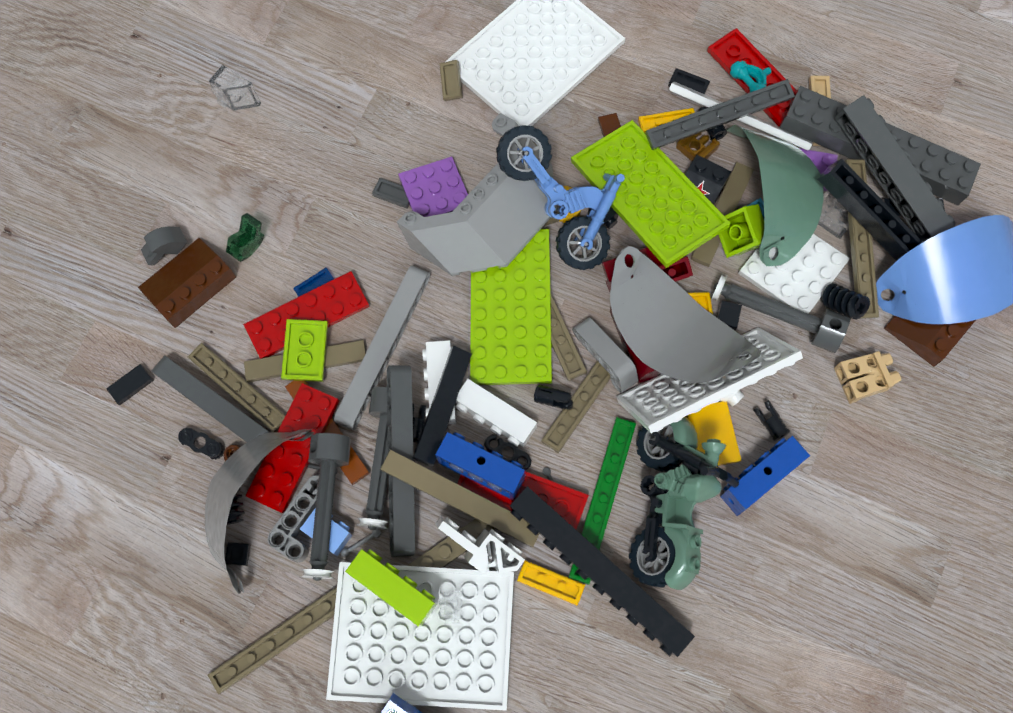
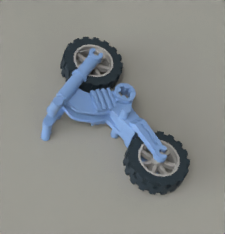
M522 125L506 131L500 138L496 148L497 162H499V167L508 177L515 180H535L538 188L547 197V203L544 207L547 216L563 219L568 213L572 214L584 208L591 209L589 215L573 217L571 220L566 221L563 227L559 229L558 237L556 236V250L561 260L568 266L579 270L593 269L596 265H600L602 260L606 259L608 249L610 250V236L607 234L606 227L602 224H604L603 221L616 197V192L625 179L624 175L614 176L605 173L603 179L606 181V184L601 190L597 187L583 186L574 187L566 191L546 171L552 159V147L548 142V137L541 130L533 126ZM526 138L524 147L520 145L517 139ZM530 140L536 144V147H528ZM515 142L518 147L517 151H510L511 145ZM538 150V159L533 154V151ZM509 154H517L518 158L512 163ZM521 161L524 169L516 167V164ZM555 205L559 206V208H557V214L553 213V211H555ZM574 233L576 237L573 241H569L571 235ZM594 240H596V247H595V248L593 247V241H594ZM569 244L577 245L573 252H571ZM581 248L583 258L575 256ZM586 249H591L593 253L587 256Z

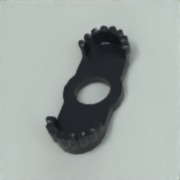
M184 428L178 434L179 442L182 445L190 447L196 453H203L212 460L220 459L224 454L225 449L222 443L209 438L205 433L197 432L192 428ZM199 437H203L206 440L202 448H196L194 445L195 440Z

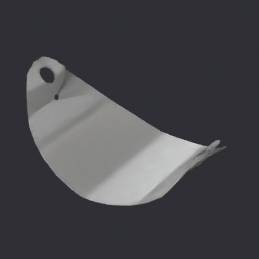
M628 246L621 250L615 261L610 290L612 314L625 342L644 364L663 375L680 381L706 383L731 371L744 368L761 356V351L704 309L637 248ZM627 254L631 255L634 261L631 268L625 264V256ZM745 354L751 355L750 358L745 360L738 359L739 356Z
M312 429L266 433L250 440L224 462L210 481L205 505L206 539L212 556L227 571L232 586L238 594L241 591L244 593L242 582L239 578L237 581L236 573L226 566L224 557L226 525L232 500L249 474L267 454L287 440L304 441L314 434Z

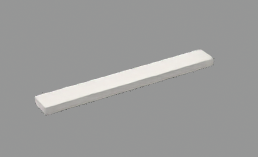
M677 82L671 83L669 88L670 91L706 107L723 103ZM751 114L737 119L803 149L810 150L812 146L811 141Z

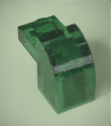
M248 213L242 215L239 231L228 237L226 252L240 262L253 255L264 238V234L260 232L262 223Z

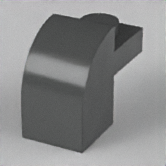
M161 227L145 235L146 244L142 247L141 251L148 265H156L164 254H178L187 244V241L180 227Z

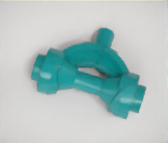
M737 61L730 68V75L735 79L743 80L749 87L750 92L767 87L766 79L771 74L769 67L762 70L754 65H748L745 61Z

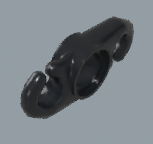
M490 435L486 438L484 445L489 453L495 451L502 455L504 448H512L514 455L511 458L504 457L503 459L511 463L512 460L518 462L519 458H525L526 464L522 469H529L532 460L526 452L512 443L504 442L501 438L497 440L498 446L492 448L490 447V442L497 439V436Z

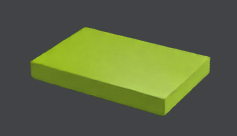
M287 319L282 380L323 382L328 331L327 321Z

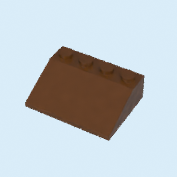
M198 238L138 288L164 318L176 328L233 281L236 276L225 262Z
M894 316L884 329L935 367L944 360L976 320L952 324H926Z

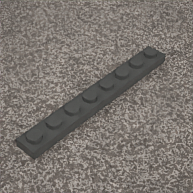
M786 79L646 130L645 134L651 149L655 150L793 99L795 95L789 80Z

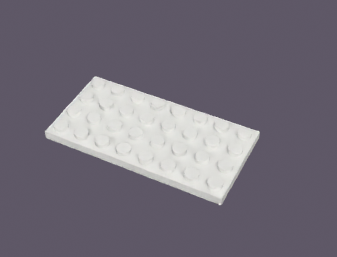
M757 327L741 335L761 351V356L744 368L731 371L706 383L680 381L661 374L616 397L618 403L650 433L658 432L665 426L678 422L691 413L699 412L709 404L719 402L721 398L729 394H735L740 389L753 385L758 380L773 375L784 367L794 365L796 361L803 358L802 353L797 348ZM745 354L739 356L738 359L745 360L750 358L751 355Z

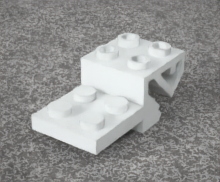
M440 517L435 523L438 529L468 550L464 558L483 574L489 571V567H494L498 573L517 571L525 561L520 556L522 551L510 542L507 545L504 544L505 538L493 529L490 532L484 529L479 537L475 539L465 530L462 533L458 531L459 526L448 517L445 520Z

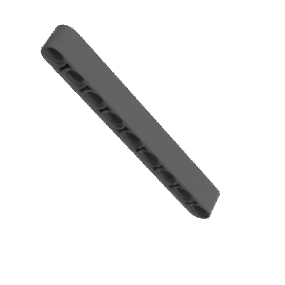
M388 365V452L392 450L413 461L411 366ZM388 474L391 557L414 556V487Z

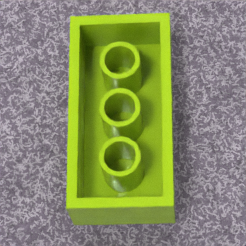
M361 549L345 572L414 624L422 627L437 605L434 602L436 597L425 589L422 592L417 590L416 586L418 584L406 575L404 578H401L398 575L400 571L390 563L382 564L380 562L382 557L369 549L366 552Z

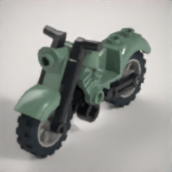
M686 417L665 426L658 432L650 433L643 425L642 430L638 432L637 436L639 438L636 440V446H638L637 454L641 457L640 460L646 466L661 471V473H658L656 476H645L641 481V491L650 497L651 506L649 515L646 517V527L641 531V534L635 537L636 540L631 544L630 548L632 550L629 553V559H631L629 566L630 569H633L635 578H639L638 581L660 588L667 585L676 590L686 588L695 576L699 574L701 566L700 547L702 541L700 534H703V530L695 528L692 521V511L695 504L702 503L720 493L722 488L716 477L725 481L733 488L739 485V481L718 467L719 455L723 452L726 445L721 443V440L708 439L707 442L702 443L705 454L697 450V432L692 422ZM661 450L660 457H657L656 454ZM660 563L664 566L663 569H661V570H660ZM653 564H654V573L650 570V567H651Z

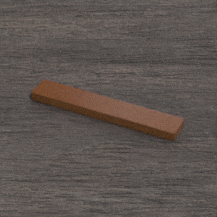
M294 380L285 386L293 399L302 383L309 386L306 381ZM331 418L324 433L343 435ZM350 445L349 465L340 468L350 483L354 485L370 473Z

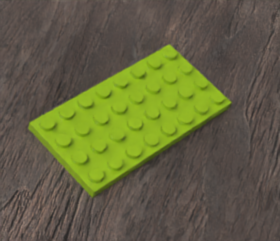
M633 120L571 157V163L593 187H597L600 190L606 184V181L603 179L605 173L614 176L624 175L625 179L616 192V197L611 207L665 268L730 227V222L660 148L651 149L646 134Z
M540 229L507 267L499 268V266L489 267L484 271L471 272L470 353L472 355L470 358V380L477 385L552 383L549 229Z

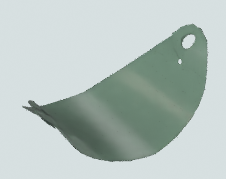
M733 125L726 131L749 139L759 160L764 201V235L759 249L760 260L766 266L783 265L801 250L817 228L824 200L823 185L817 180L821 174L812 160L792 143ZM776 247L778 249L777 257L771 260L769 258V251L771 248Z

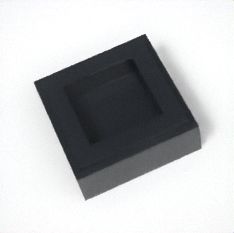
M228 542L225 557L226 565L248 566L251 545Z

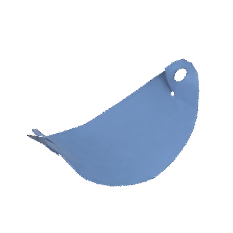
M1004 215L985 216L941 232L916 246L899 258L877 280L878 305L883 311L894 316L926 324L969 322L994 315L1012 305L1013 222ZM891 289L895 296L892 300H884L881 297L882 291Z

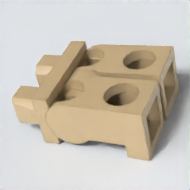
M878 351L873 354L842 361L834 368L840 384H845L842 388L849 404L885 392L901 381L899 372L893 371L889 373L886 367L893 363L890 353L880 354Z

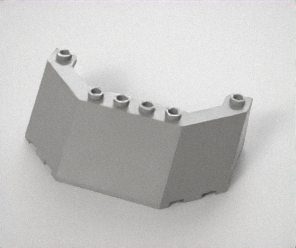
M502 113L492 122L494 132L501 136L513 127L519 126L513 119ZM526 138L517 139L520 145L524 147ZM530 140L528 147L534 148L536 145ZM515 142L511 145L510 151H517L518 147ZM538 150L533 151V154L538 159ZM509 154L513 163L518 158V155ZM519 161L516 167L524 169V165ZM498 162L452 212L423 217L415 211L405 213L397 221V224L412 250L451 276L460 275V272L471 271L472 273L484 271L489 267L495 266L502 268L507 267L551 218L544 211L547 197L538 188L535 180L520 181L508 177L500 169ZM549 162L550 165L546 171L553 178V168ZM557 205L554 206L555 211L553 213L557 212Z

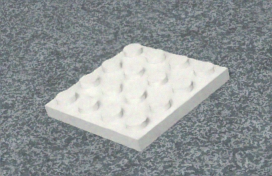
M813 234L792 259L780 266H766L760 260V247H758L738 274L778 302L809 314L823 295L825 288L834 281L850 258ZM776 247L771 248L769 251V258L771 260L777 257L778 249Z

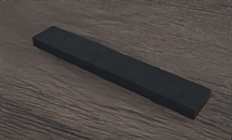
M454 345L451 347L412 459L431 467L435 464V454L442 443L472 353Z

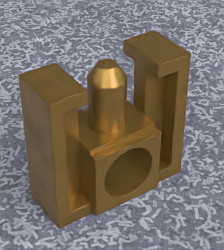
M701 132L679 140L676 148L691 161L694 160L696 155L708 159L719 148L720 142L714 138L705 148L704 145L709 141V135H703L697 140L696 138L702 134Z

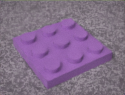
M452 156L398 174L411 210L423 217L450 213L468 195Z

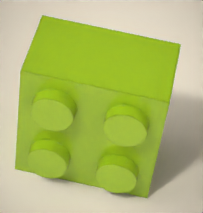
M759 204L744 206L725 215L726 219L730 222V227L718 235L726 258L742 255L760 247L764 235V218Z

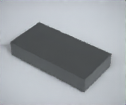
M379 178L372 196L408 209L409 201L403 186Z

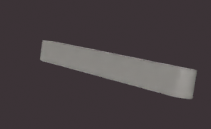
M412 265L409 267L335 414V423L351 430H355L371 399L372 389L377 387L428 284L430 272Z

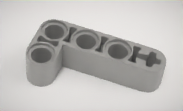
M590 317L572 329L579 342L610 374L612 384L620 393H623L638 382L634 363Z
M314 475L307 480L268 535V544L296 563L303 562L308 556L307 547L295 538L300 533L302 525L316 508L317 488L314 486L318 484V475ZM309 492L315 496L314 499L308 494ZM309 499V506L306 509H301V503ZM292 517H296V524L293 527H289L288 521ZM283 535L284 541L280 545H276V537ZM300 546V555L293 557V549Z

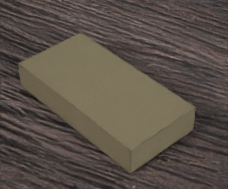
M453 60L439 63L443 100L450 101L463 98L459 61Z

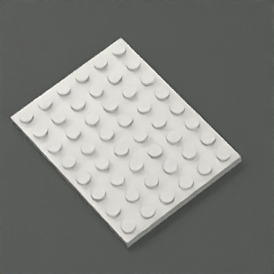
M516 0L445 62L458 60L461 82L498 114L502 113L513 119L519 126H533L623 45L625 38L579 0Z
M339 562L326 700L387 703L392 693H394L411 705L507 710L514 572L498 573V571H488L483 574L479 570L393 565L400 571L398 575L401 578H404L406 575L418 584L416 586L417 590L422 592L425 589L436 597L434 599V602L437 604L422 627H420L347 574L345 571L351 563Z

